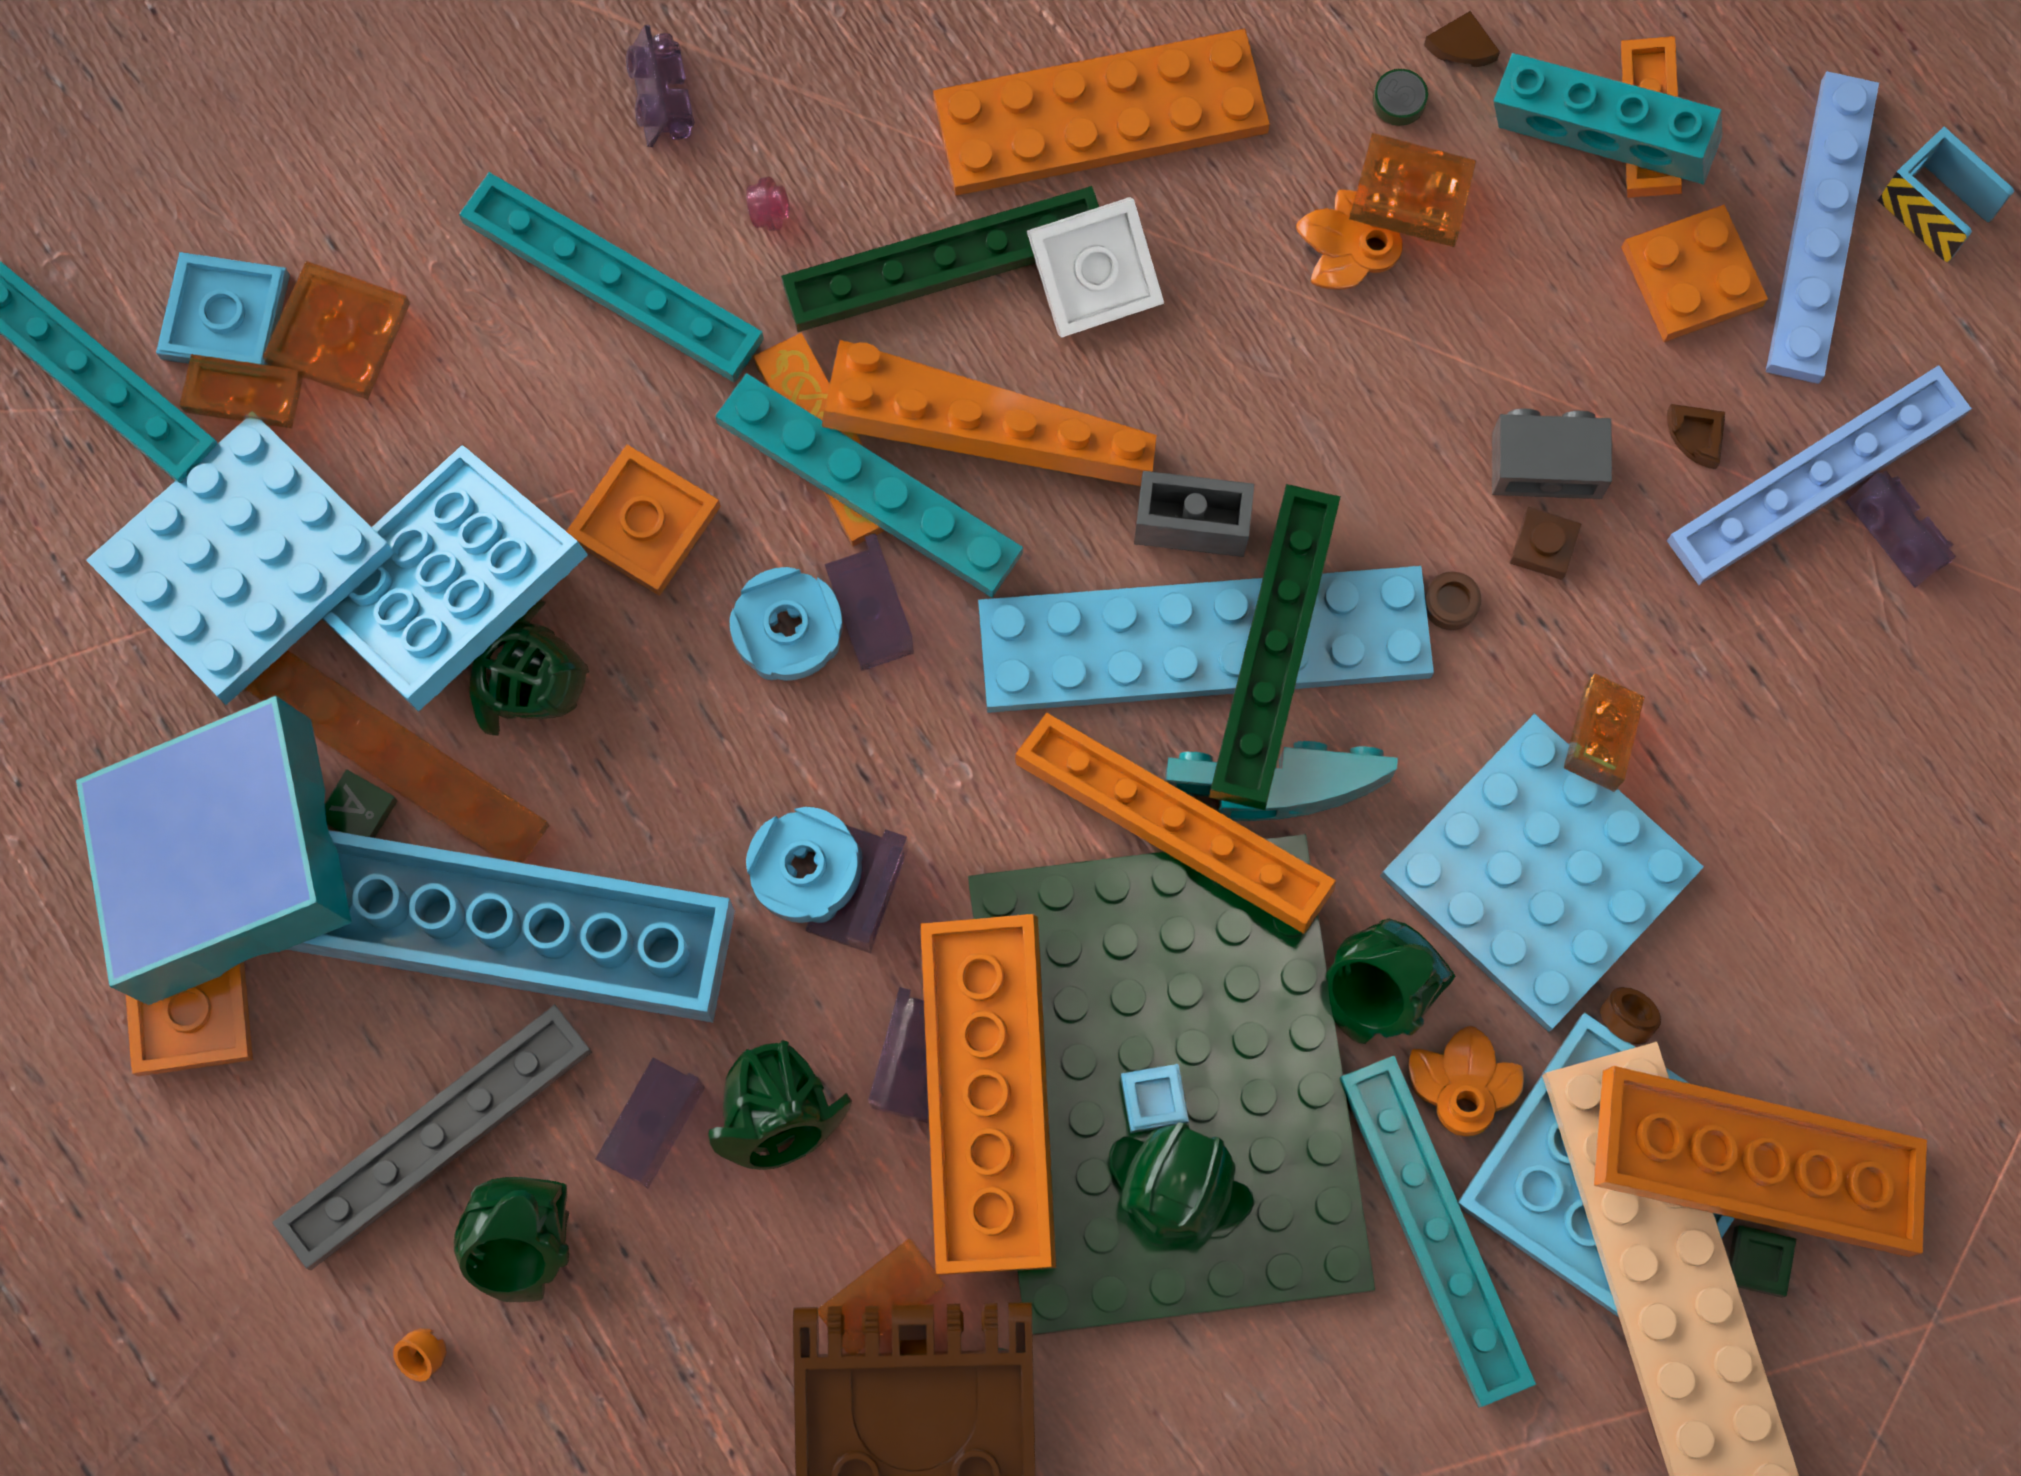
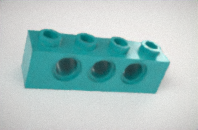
M1515 53L1511 54L1493 100L1499 128L1703 185L1723 136L1722 109Z

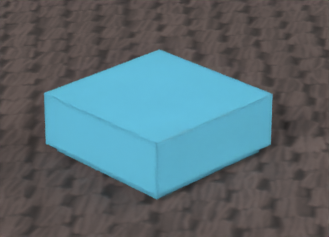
M1179 1064L1121 1073L1120 1077L1130 1134L1177 1125L1178 1122L1189 1123Z

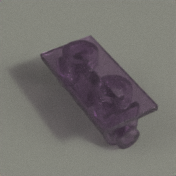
M644 25L634 44L629 46L627 50L626 68L629 77L635 79L638 96L635 103L636 121L640 127H644L647 147H653L662 132H669L670 137L675 140L689 137L691 135L690 128L694 126L695 121L688 89H669L668 84H683L686 80L679 43L673 41V36L668 33L657 34L652 38L650 25Z
M1887 471L1883 473L1878 472L1846 501L1848 506L1914 588L1919 586L1936 570L1939 571L1956 558L1950 550L1954 544L1951 541H1947L1930 518L1926 517L1921 521L1916 518L1914 513L1921 507L1901 484L1899 476L1892 478Z

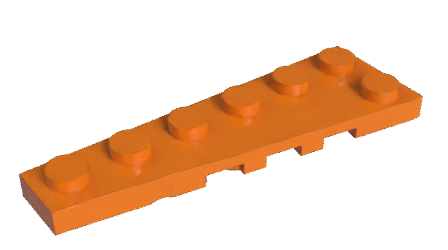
M839 340L822 421V427L1136 486H1141L1143 471L1153 472L1157 435L884 353L869 343H851Z

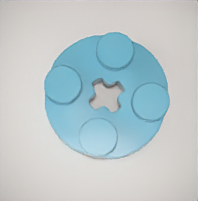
M780 567L756 575L743 587L741 596L735 603L734 610L732 608L730 631L734 646L741 659L748 666L756 670L759 676L767 680L779 679L784 681L805 678L823 668L838 653L843 629L841 610L834 592L821 579L817 577L816 580L811 575L801 573L799 569ZM787 611L791 618L800 617L802 619V624L795 628L796 634L785 637L782 632L774 633L771 630V627L778 623L777 614Z
M814 807L796 808L794 813H788L781 818L773 817L765 822L756 832L747 852V873L750 875L751 886L758 900L774 915L797 923L811 921L816 923L827 922L849 902L859 885L862 873V850L847 826L835 815ZM808 852L816 853L814 856V862L817 865L813 874H806L804 878H796L797 870L791 865L794 857L804 859Z

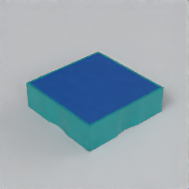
M271 697L76 780L109 986L147 1005H151L220 977L229 969L250 958L284 951L352 923L338 851L329 834L326 823L325 786L312 721L279 697Z

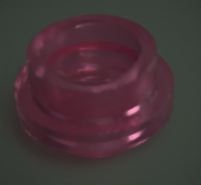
M770 176L762 177L759 179L758 184L749 185L747 188L746 197L749 215L756 228L767 227L771 232L777 231L782 228L783 218L789 217L788 196L783 185L776 186L775 181Z

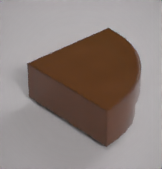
M1471 11L1426 36L1424 43L1428 51L1438 59L1471 64V67L1491 64L1498 60L1500 54L1499 49Z
M1671 404L1667 410V424L1671 437L1677 447L1695 463L1707 468L1716 469L1721 459L1725 412Z

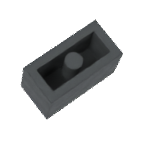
M1515 409L1507 414H1500L1492 432V495L1583 499L1603 498L1612 482L1611 418H1595V414L1589 411H1571L1563 414L1562 417L1540 416V412L1534 409Z
M1143 471L1134 544L1244 557L1249 538L1255 484Z

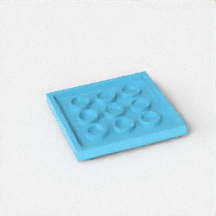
M253 412L223 438L190 471L181 483L175 481L94 552L87 559V562L212 692L227 705L395 552L367 522Z
M462 445L372 526L395 553L325 615L322 620L419 712L467 666L483 654L519 618L524 616L559 581L565 578L588 554L576 539Z
M1534 713L1388 865L1380 877L1544 1029L1550 1032L1704 866Z
M1583 1013L1542 1075L1546 1072L1636 1047L1618 1038L1607 1027L1588 1014ZM1666 1068L1669 1079L1688 1083ZM1541 1075L1458 1200L1460 1209L1619 1317ZM1713 1213L1722 1238L1734 1218Z

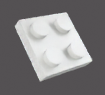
M1128 197L1027 231L1056 330L1061 338L1164 304L1133 198Z

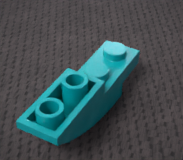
M1298 741L1294 743V747L1283 748L1279 759V768L1275 769L1266 810L1219 800L1218 812L1233 821H1263L1310 815L1339 807L1366 796L1389 783L1397 770L1398 758L1384 757V751L1374 747H1353L1350 749V753L1327 751L1328 746L1324 743ZM1182 752L1179 754V758H1168L1165 781L1188 795L1209 797L1217 762H1213V756L1206 753Z

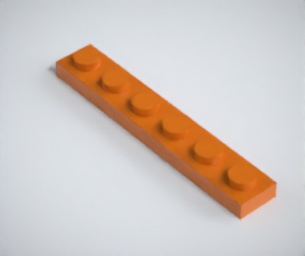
M1047 712L1015 753L1016 765L1303 934H1305L1335 890V879Z

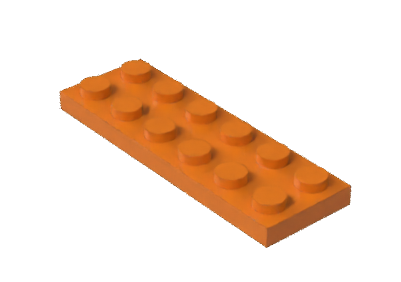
M1245 28L933 90V100L955 196L1268 134L1270 126Z
M1034 914L921 923L936 1274L954 1275L1056 1268L1038 917Z
M1612 1066L1603 1070L1594 1186L1901 1256L1912 1257L1923 1253L1927 1139L1618 1066Z

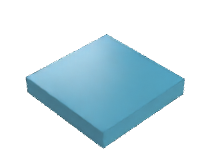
M179 252L156 354L161 360L268 375L290 277L289 272L284 267Z

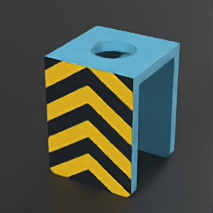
M1944 126L1895 173L1877 201L1942 260L1949 262L1970 236L1972 230L1914 176L1925 166L1986 222H1990L1998 214L2014 193V189Z

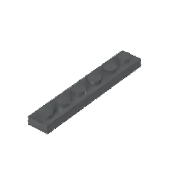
M554 1004L272 1223L305 1268L313 1270L585 1059L592 1051Z

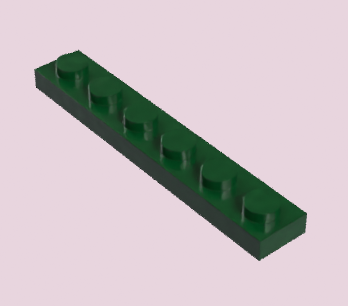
M1093 186L782 275V285L797 333L1035 264L1036 260L1027 231L1098 208L1099 204Z
M1286 484L1210 789V798L1266 810L1341 496Z

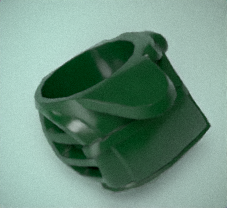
M542 599L533 605L524 616L519 618L473 662L469 693L475 719L485 734L499 736V716L507 719L516 717L524 719H549L562 717L577 707L576 702L583 691L586 674L589 673L588 665L584 663L568 643L555 636L552 630L545 626L530 623L532 618L546 604V601ZM504 644L496 660L491 659L490 657L493 652ZM486 668L491 670L489 685L486 679Z
M1390 918L1381 920L1379 923L1347 937L1337 950L1334 963L1326 974L1333 1019L1347 1036L1360 1044H1366L1377 1034H1381L1385 1038L1398 1036L1403 1033L1409 1036L1415 1034L1424 1025L1423 1016L1456 977L1445 960L1418 931L1406 923Z
M781 1040L780 1043L764 1044L752 1050L746 1049L738 1057L727 1074L723 1102L724 1127L709 1129V1142L714 1152L719 1156L743 1167L756 1170L779 1168L817 1149L839 1127L851 1107L852 1099L848 1093H845L829 1106L823 1092L824 1087L821 1079L815 1076L807 1061L789 1045L788 1041ZM795 1139L787 1149L779 1153L778 1147ZM756 1152H766L767 1155H760Z
M1178 1122L1177 1125L1155 1129L1149 1134L1145 1142L1130 1136H1123L1115 1141L1111 1147L1109 1167L1123 1190L1122 1207L1131 1220L1156 1241H1168L1176 1244L1205 1242L1215 1229L1242 1222L1251 1213L1255 1204L1253 1191L1247 1185L1234 1180L1235 1162L1224 1146V1141L1219 1137L1209 1138L1201 1133L1190 1130L1189 1125Z
M502 1177L491 1179L476 1186L471 1192V1197L460 1217L454 1234V1253L463 1277L481 1292L503 1302H535L542 1300L545 1293V1283L552 1282L560 1267L566 1266L569 1262V1246L565 1243L569 1211L565 1210L568 1197L567 1185L556 1181L528 1177Z

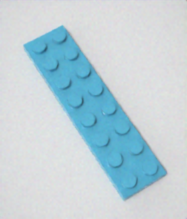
M1421 566L1322 573L1295 689L1431 679L1434 670ZM1263 578L978 600L987 713L1234 694Z

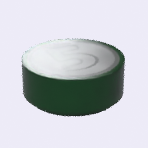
M1390 70L1383 74L1376 84L1373 94L1374 110L1383 121L1391 125H1409L1418 120L1424 112L1428 99L1427 85L1417 73L1411 70Z

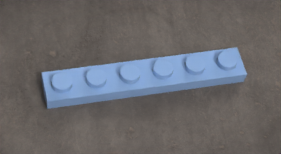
M1828 71L1821 80L1765 371L1767 373L1817 384L1825 376L1878 93V82Z
M1938 365L1670 535L1667 542L1697 584L1700 585L1959 421L1972 408Z

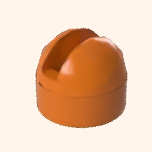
M418 1328L408 1333L393 1349L396 1365L404 1375L414 1381L422 1382L428 1380L445 1361L447 1353L446 1343L443 1338L438 1340L433 1335L434 1331L431 1329Z

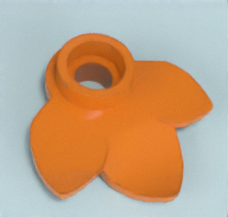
M1338 190L1334 209L1314 210L1305 215L1296 224V230L1300 236L1317 252L1323 254L1315 266L1311 277V283L1321 288L1333 290L1354 288L1362 282L1368 273H1380L1392 268L1398 262L1402 253L1403 242L1398 230L1392 224L1381 220L1376 204L1369 197L1357 191ZM1370 238L1380 239L1384 242L1385 248L1373 250L1367 245L1366 241Z
M1467 1026L1455 1033L1446 1045L1444 1055L1424 1049H1413L1408 1061L1410 1081L1415 1093L1426 1102L1435 1105L1441 1123L1450 1132L1458 1136H1474L1485 1131L1492 1123L1495 1112L1514 1105L1523 1090L1524 1074L1522 1066L1507 1062L1496 1063L1495 1051L1491 1041L1482 1031L1473 1026ZM1460 1099L1470 1100L1475 1103L1477 1109L1472 1112H1465L1458 1107L1456 1102Z

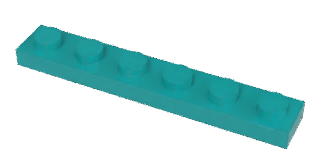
M488 172L459 214L464 225L733 383L736 382L764 340L761 330Z
M0 261V335L172 479L181 483L190 471L218 444L217 441Z
M747 373L715 415L716 423L991 598L994 597L1023 554V547L840 431L822 427L821 419Z
M1395 1056L1341 1076L1340 1080L1345 1089L1348 1103L1478 1408L1536 1385Z

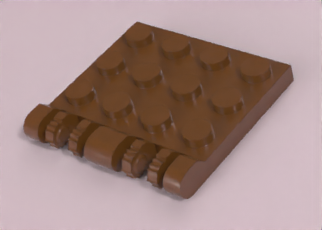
M1008 1302L1009 1350H998V1304L984 1303V1310L981 1312L982 1331L985 1333V1350L961 1351L964 1313L961 1311L960 1304H947L948 1351H935L934 1304L892 1305V1352L880 1353L879 1305L865 1306V1313L862 1315L865 1353L844 1354L845 1315L842 1313L841 1306L828 1307V1354H819L818 1307L793 1308L796 1476H1036L1032 1302Z

